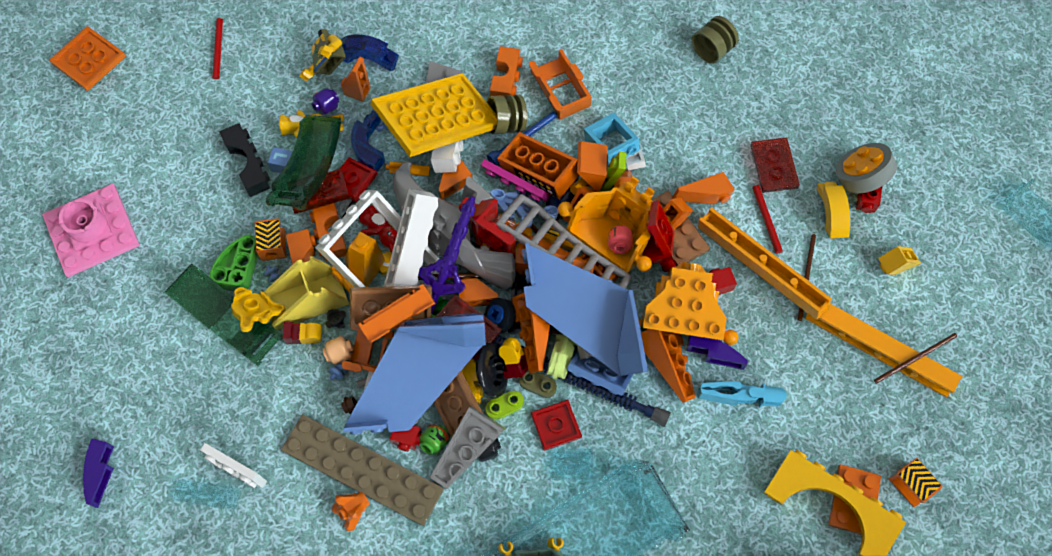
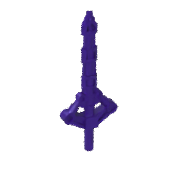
M470 196L466 203L462 204L461 216L458 223H455L449 245L446 247L443 259H438L436 263L419 269V277L422 278L426 285H431L432 299L435 304L431 306V314L434 312L439 296L461 293L465 290V284L461 282L460 276L457 273L458 267L454 263L460 252L462 240L468 231L467 225L470 216H473L475 212L474 196ZM436 270L439 273L438 279L431 273L432 271ZM447 277H453L454 283H446L445 280Z

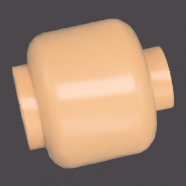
M343 336L327 341L325 348H323L327 362H331L334 365L342 363L343 360L351 359V351H354L351 340H346Z

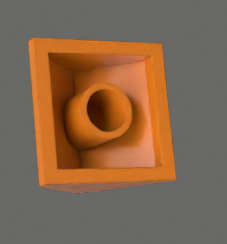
M580 141L578 142L577 173L596 191L601 190L607 176V145Z

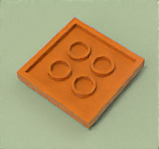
M87 26L49 61L78 85L89 91L120 63L126 55Z

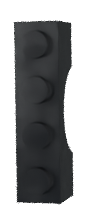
M240 123L219 131L230 154H240L247 158L246 167L239 176L249 196L252 197L270 189L268 182L271 179L267 171L263 172L261 167H264L260 156L256 157L254 154L257 150L253 142L249 143L248 141L251 137L247 129H242Z

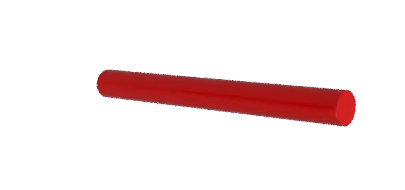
M222 18L216 19L213 79H220Z
M755 185L752 189L775 253H781L783 249L760 186Z

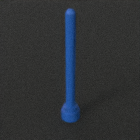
M551 112L523 134L529 137L554 120L557 117V113ZM509 144L499 151L496 150L487 154L488 161L499 165L500 163L497 158Z

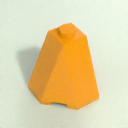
M359 232L352 241L345 255L346 267L366 287L370 285L386 261L376 240L362 232Z

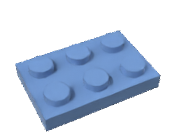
M579 351L570 361L567 368L574 376L583 377L593 385L602 386L608 389L609 392L621 396L633 374L619 376L595 357L580 359Z

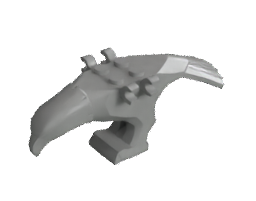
M411 162L401 164L393 176V191L401 213H403L408 189L425 191L416 183L410 173ZM470 176L466 178L462 201L466 197L470 198V196L475 197L476 204H479L482 200L493 199ZM439 197L438 208L433 216V227L428 235V244L436 256L440 255L442 257L451 240L455 223H458L462 212L459 210L460 205H454ZM469 219L468 231L462 240L460 252L455 263L478 275L488 283L507 291L514 283L516 277L513 254L475 248L470 242V238L474 237L475 234Z

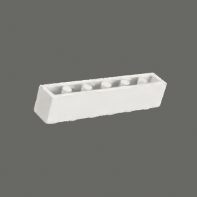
M408 189L384 287L414 286L418 283V273L423 264L424 250L428 246V235L433 227V216L438 208V197L430 192Z

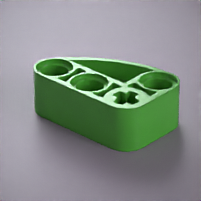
M252 235L240 237L227 246L218 256L210 271V279L218 288L235 291L239 287L246 289L250 287L259 257L256 252L255 237ZM248 261L246 265H242L243 262Z

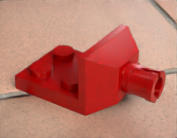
M468 197L461 202L459 210H461L462 204L466 203L469 199ZM493 198L482 200L479 204L475 203V212L473 216H470V224L476 238L496 252L512 253L513 257H515L516 240L514 236L507 231H502L494 223L498 218V200Z
M659 200L651 202L650 211H648L649 222L647 223V230L652 235L642 256L649 257L653 265L660 263L662 270L668 272L670 268L676 267V262L672 258L675 231Z

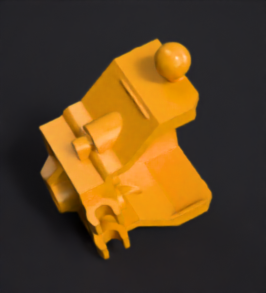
M632 176L630 182H624L619 188L614 187L611 191L587 193L577 203L574 210L569 202H562L558 206V213L561 216L571 217L566 229L568 232L627 273L635 265L643 272L648 271L652 267L651 259L647 256H642L651 237L647 230V223L649 222L648 211H650L651 202H653L651 198L655 191L650 187L647 188L645 193L637 191L636 186L639 180ZM626 226L633 232V246L629 252L617 254L608 247V235L613 227Z
M681 262L675 268L669 269L668 276L661 275V281L656 282L654 297L643 307L642 320L638 317L640 328L723 340L728 345L736 344L739 339L736 331H725L727 318L718 304L719 292L715 291L716 283H712L713 273L705 272L702 265Z

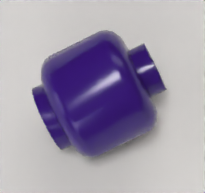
M324 88L313 95V102L311 104L316 112L319 111L321 114L326 115L337 109L339 97L334 90Z

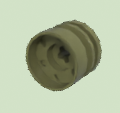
M715 16L692 35L691 42L698 56L710 64H715L738 44L739 35L729 20L722 16Z
M502 95L488 97L487 103L497 115V127L495 130L490 131L491 134H504L507 130L509 133L524 132L527 125V107L522 95H507L506 98Z

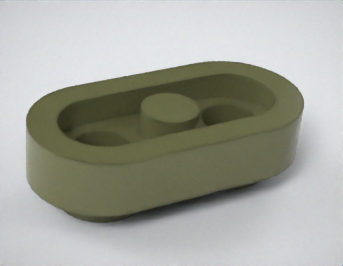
M528 369L523 377H519L520 386L538 396L551 398L556 393V382L539 372L530 373ZM531 376L533 379L531 381L525 380V377ZM549 384L550 388L544 389L543 385Z

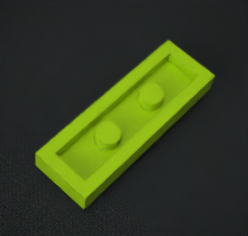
M619 151L615 158H612L611 163L607 166V176L599 192L609 191L626 170L627 153Z

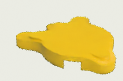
M244 287L235 289L233 303L231 304L232 314L240 321V330L242 332H249L256 321L266 324L272 316H281L286 311L285 306L274 303L264 292L260 291V294L252 293V290Z

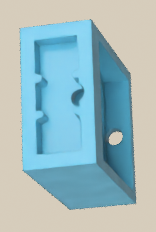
M615 113L584 128L586 142L603 144L599 139L616 130L626 139L624 143L611 150L607 148V166L619 151L627 153L626 158L639 151V138Z

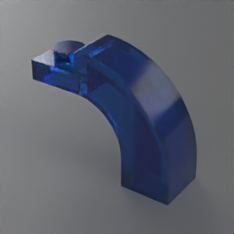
M360 34L347 35L340 39L346 58L343 60L344 62L350 63L354 59L362 57L363 59L376 62L389 71L395 69L399 55L387 48L388 43L372 36Z
M372 110L370 114L365 116L363 123L358 120L354 123L351 131V144L357 161L378 172L385 163V157L383 152L369 144L371 135L381 123L379 115L375 110Z

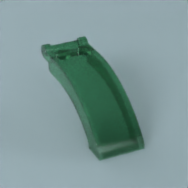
M306 115L299 122L300 127L295 147L285 168L271 184L272 191L266 197L267 206L283 205L297 207L300 210L306 208L307 202L317 192L331 166L339 138L341 118Z
M192 263L164 292L203 326L257 367L262 363L261 360L273 346L283 339L281 332L269 323L262 324L259 321L254 322L249 332H242L240 330V321L234 317L231 310L234 297ZM270 334L273 335L254 356L253 353Z

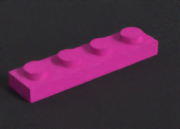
M485 159L483 160L481 166L486 169L485 173L493 178L495 175L500 177L502 183L508 186L510 183L515 185L514 189L523 194L525 191L530 193V197L538 202L540 200L548 201L550 195L544 190Z

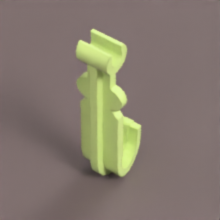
M556 335L557 342H555L546 374L553 376V379L557 380V378H566L574 346L577 344L567 336Z

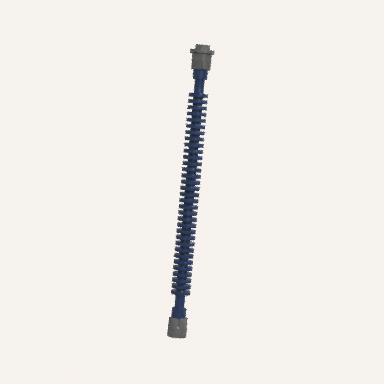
M485 329L486 344L491 342L501 347L506 338L503 337L502 339L500 335L497 337L496 333L493 334L491 331L488 333V330ZM547 356L544 359V373L547 372L550 358L548 360ZM570 371L567 372L566 378L562 379L564 382L568 379V384L573 381V386L577 383V388H580L582 385L581 390L587 387L586 392L588 393L591 389L590 394L592 395L596 391L595 396L598 397L601 394V399L606 396V401L611 398L610 403H613V400H615V405L620 402L619 407L621 408L623 404L625 405L624 409H627L629 406L630 412L632 409L644 413V416L663 427L666 426L671 412L665 409L639 403L636 401V396L634 399H631L633 396L631 394L627 397V392L622 396L613 394L602 386L593 385L583 377L574 376Z

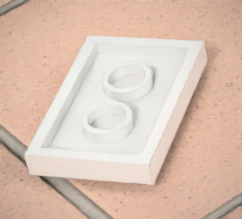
M204 443L200 451L206 454L204 457L206 460L218 468L227 471V473L238 479L239 477L249 486L255 488L258 485L263 488L267 483L258 473L210 445Z

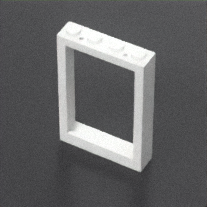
M377 190L364 191L359 196L360 200L346 210V215L333 224V229L328 234L323 235L318 241L319 244L315 247L354 288H364L366 286L329 248L370 203L398 232L401 216ZM427 246L424 250L423 261L427 265L434 264L439 258ZM436 270L431 272L432 274H439ZM423 280L417 283V285H426Z

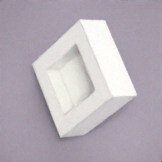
M642 150L626 158L628 171L646 167Z

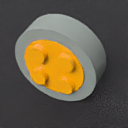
M868 143L858 146L846 153L836 166V174L846 191L851 193H866L876 190L890 181L897 170V163L891 149L882 143Z

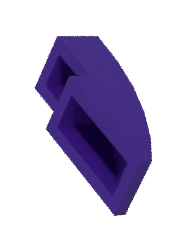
M692 335L688 337L686 351L706 355V363L744 370L748 364V360L738 351L720 340Z
M92 438L84 462L83 489L86 504L98 508L114 469L107 465L114 446Z

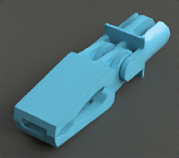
M738 381L702 383L698 389V398L728 405L759 403V408L762 406H780L787 396L783 388L765 386V383L758 388L741 384ZM717 391H729L733 395L723 394Z

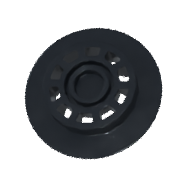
M490 342L484 345L480 351L476 363V374L478 382L486 395L492 399H497L505 392L508 379H505L503 374L506 365L504 359L499 355L500 347Z

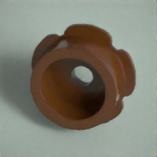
M353 396L344 397L341 403L343 411L351 415L357 401Z

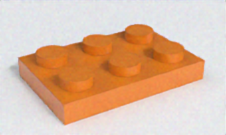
M841 464L838 466L837 475L844 479L843 483L850 487L852 485L858 487L864 492L862 495L869 499L873 497L878 500L881 475ZM833 495L828 526L862 535L860 524L852 509L840 498Z

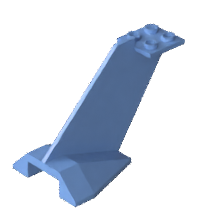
M525 243L526 249H522L524 264L528 263L529 269H525L527 283L532 285L524 287L527 308L619 376L648 372L633 289L628 290L539 250L529 243Z
M483 312L402 321L344 426V432L360 434L364 430H371L372 433H377L386 429L387 425L388 432L409 431L483 345H486Z

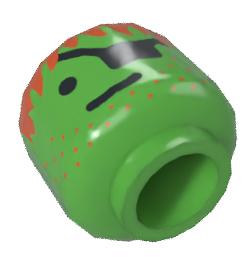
M440 424L429 425L420 435L419 446L422 451L428 455L439 454L449 442L448 430Z

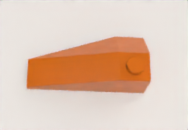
M653 329L641 332L644 352L682 403L694 399L695 393L691 375L685 369V365L688 362L687 356H683L681 346L684 345L682 335Z

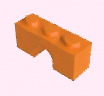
M500 46L496 60L497 70L507 74L504 76L493 75L490 96L502 95L506 98L507 95L514 96L517 92L515 82H519L520 71H518V68L522 67L523 57L520 56V49Z
M333 199L311 204L313 212L309 213L312 223L316 224V228L313 229L316 239H320L323 235L328 234V229L339 220ZM343 235L329 248L337 258L344 257L347 253Z

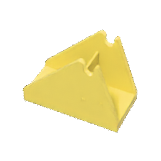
M312 256L307 262L297 260L264 291L271 301L281 304L286 308V311L281 316H272L270 318L275 331L282 329L284 322L299 323L327 313L331 309L336 310L349 305L343 286L331 275L333 271L330 268L332 266Z

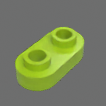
M518 391L507 392L486 404V414L492 420L502 419L519 411L524 405V398ZM517 398L518 401L516 403H511L510 399ZM498 406L499 410L495 412L492 410V407Z

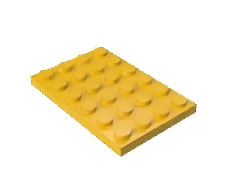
M463 73L373 98L370 103L409 157L495 130L497 127L496 113Z

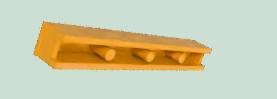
M711 207L709 212L699 219L697 228L814 319L818 320L828 310L832 298Z
M831 303L828 310L818 320L809 314L805 317L806 320L892 368L920 353ZM927 356L900 370L901 373L946 398L950 392L954 393L959 381L963 377Z

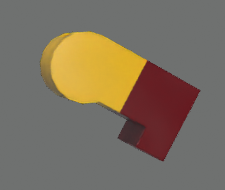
M284 322L283 340L286 344L321 342V324Z
M509 337L499 348V355L504 359L506 365L503 371L505 379L523 377L528 370L523 349L517 339Z

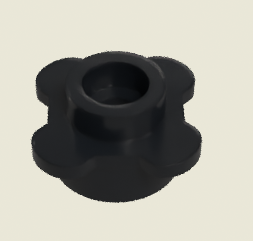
M329 310L325 325L328 328L338 327V329H342L345 326L344 318L346 317V312L343 310Z

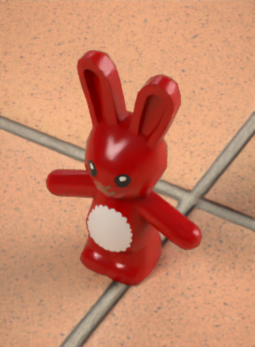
M371 205L359 215V222L368 228L360 232L367 236L379 235L381 243L388 247L392 254L397 231Z

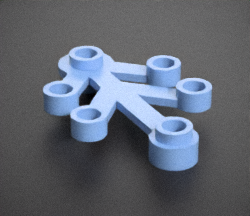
M493 189L489 194L498 200V206L504 213L508 208L507 205L510 206L514 201L513 198L516 199L518 195L523 193L517 190L505 193L501 189ZM528 197L529 199L533 200L534 202L542 206L543 200H540V202L532 199L531 197ZM523 203L516 209L521 221L527 215L526 211L529 212L531 210L530 207ZM550 205L544 207V210L556 220L558 209ZM515 212L510 216L508 220H514ZM533 220L529 223V225L526 228L532 226Z

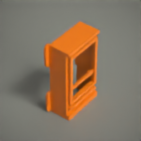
M562 49L559 50L558 59L538 67L534 61L529 62L532 75L557 113L559 120L591 106L592 96L582 82L583 74L576 64L570 63ZM566 73L569 78L568 80L565 79L564 82L549 87L546 82L547 80ZM571 82L581 99L561 106L552 90L562 85H568Z
M424 284L418 287L419 290L417 292L412 290V295L407 293L365 319L363 323L360 322L358 324L370 344L389 333L391 329H397L402 321L413 319L412 316L418 315L435 304Z
M353 329L357 330L351 361L343 360L342 368L354 372H361L362 369L374 372L377 366L369 364L374 342L370 344L361 329ZM391 330L382 336L384 340L382 341L383 345L379 362L384 355L388 338L392 339L394 337V333Z

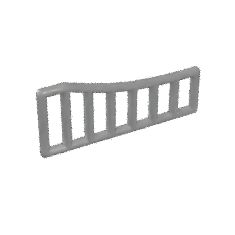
M523 194L518 195L495 222L499 229L511 233L515 240L521 244L529 243L531 246L555 257L557 256L554 254L565 239L574 245V248L564 261L572 264L580 251L590 257L583 267L584 270L590 272L596 262L606 268L601 278L608 280L612 273H615L623 278L619 284L621 287L627 288L632 279L631 274L582 243L539 204ZM522 203L530 207L529 213L515 229L505 224ZM539 214L545 220V223L530 240L521 233L533 218ZM552 226L559 233V236L550 248L546 250L538 245V243Z

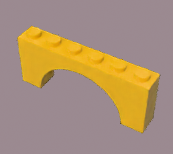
M790 450L763 494L780 505L791 495L804 490H820L833 494L852 509L860 524L862 540L857 555L887 556L906 524L902 520L903 516L892 509L889 512L882 507L883 503L873 497L871 499L862 495L864 492L858 487L846 485L843 483L844 479L835 473L830 475L824 471L826 468L816 461L811 463L806 459L807 456L799 450H795V452Z

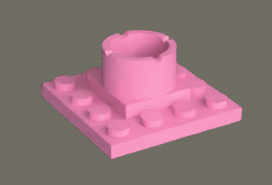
M114 183L42 214L64 274L67 277L140 246Z

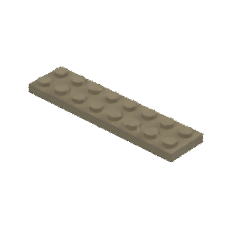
M303 414L281 448V451L344 485L364 493L365 496L423 527L444 491V488Z

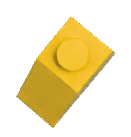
M897 246L878 258L881 263L880 268L888 275H896L921 264L911 247Z

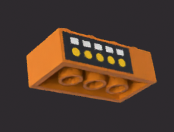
M521 132L515 136L497 158L502 169L558 199L564 195L579 176L577 173L578 160Z

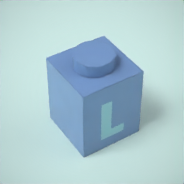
M273 147L268 165L273 172L293 175L294 170L298 169L299 159L294 151Z

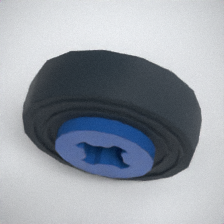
M496 298L489 302L484 313L486 327L496 333L507 332L513 326L516 318L514 305L509 300L503 298Z

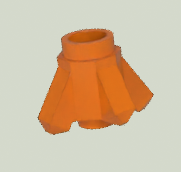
M362 492L352 495H336L335 503L331 510L338 514L341 520H346L344 527L347 531H353L362 513L369 506V501Z

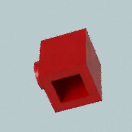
M882 187L870 192L858 193L856 209L862 210L864 213H875L880 206Z
M730 267L724 269L715 268L709 271V273H713L712 283H716L715 291H718L719 295L734 291L737 282Z
M414 425L409 431L392 432L390 441L392 444L398 445L397 448L402 451L409 452V449L415 451L416 446L420 444L422 431L420 427Z

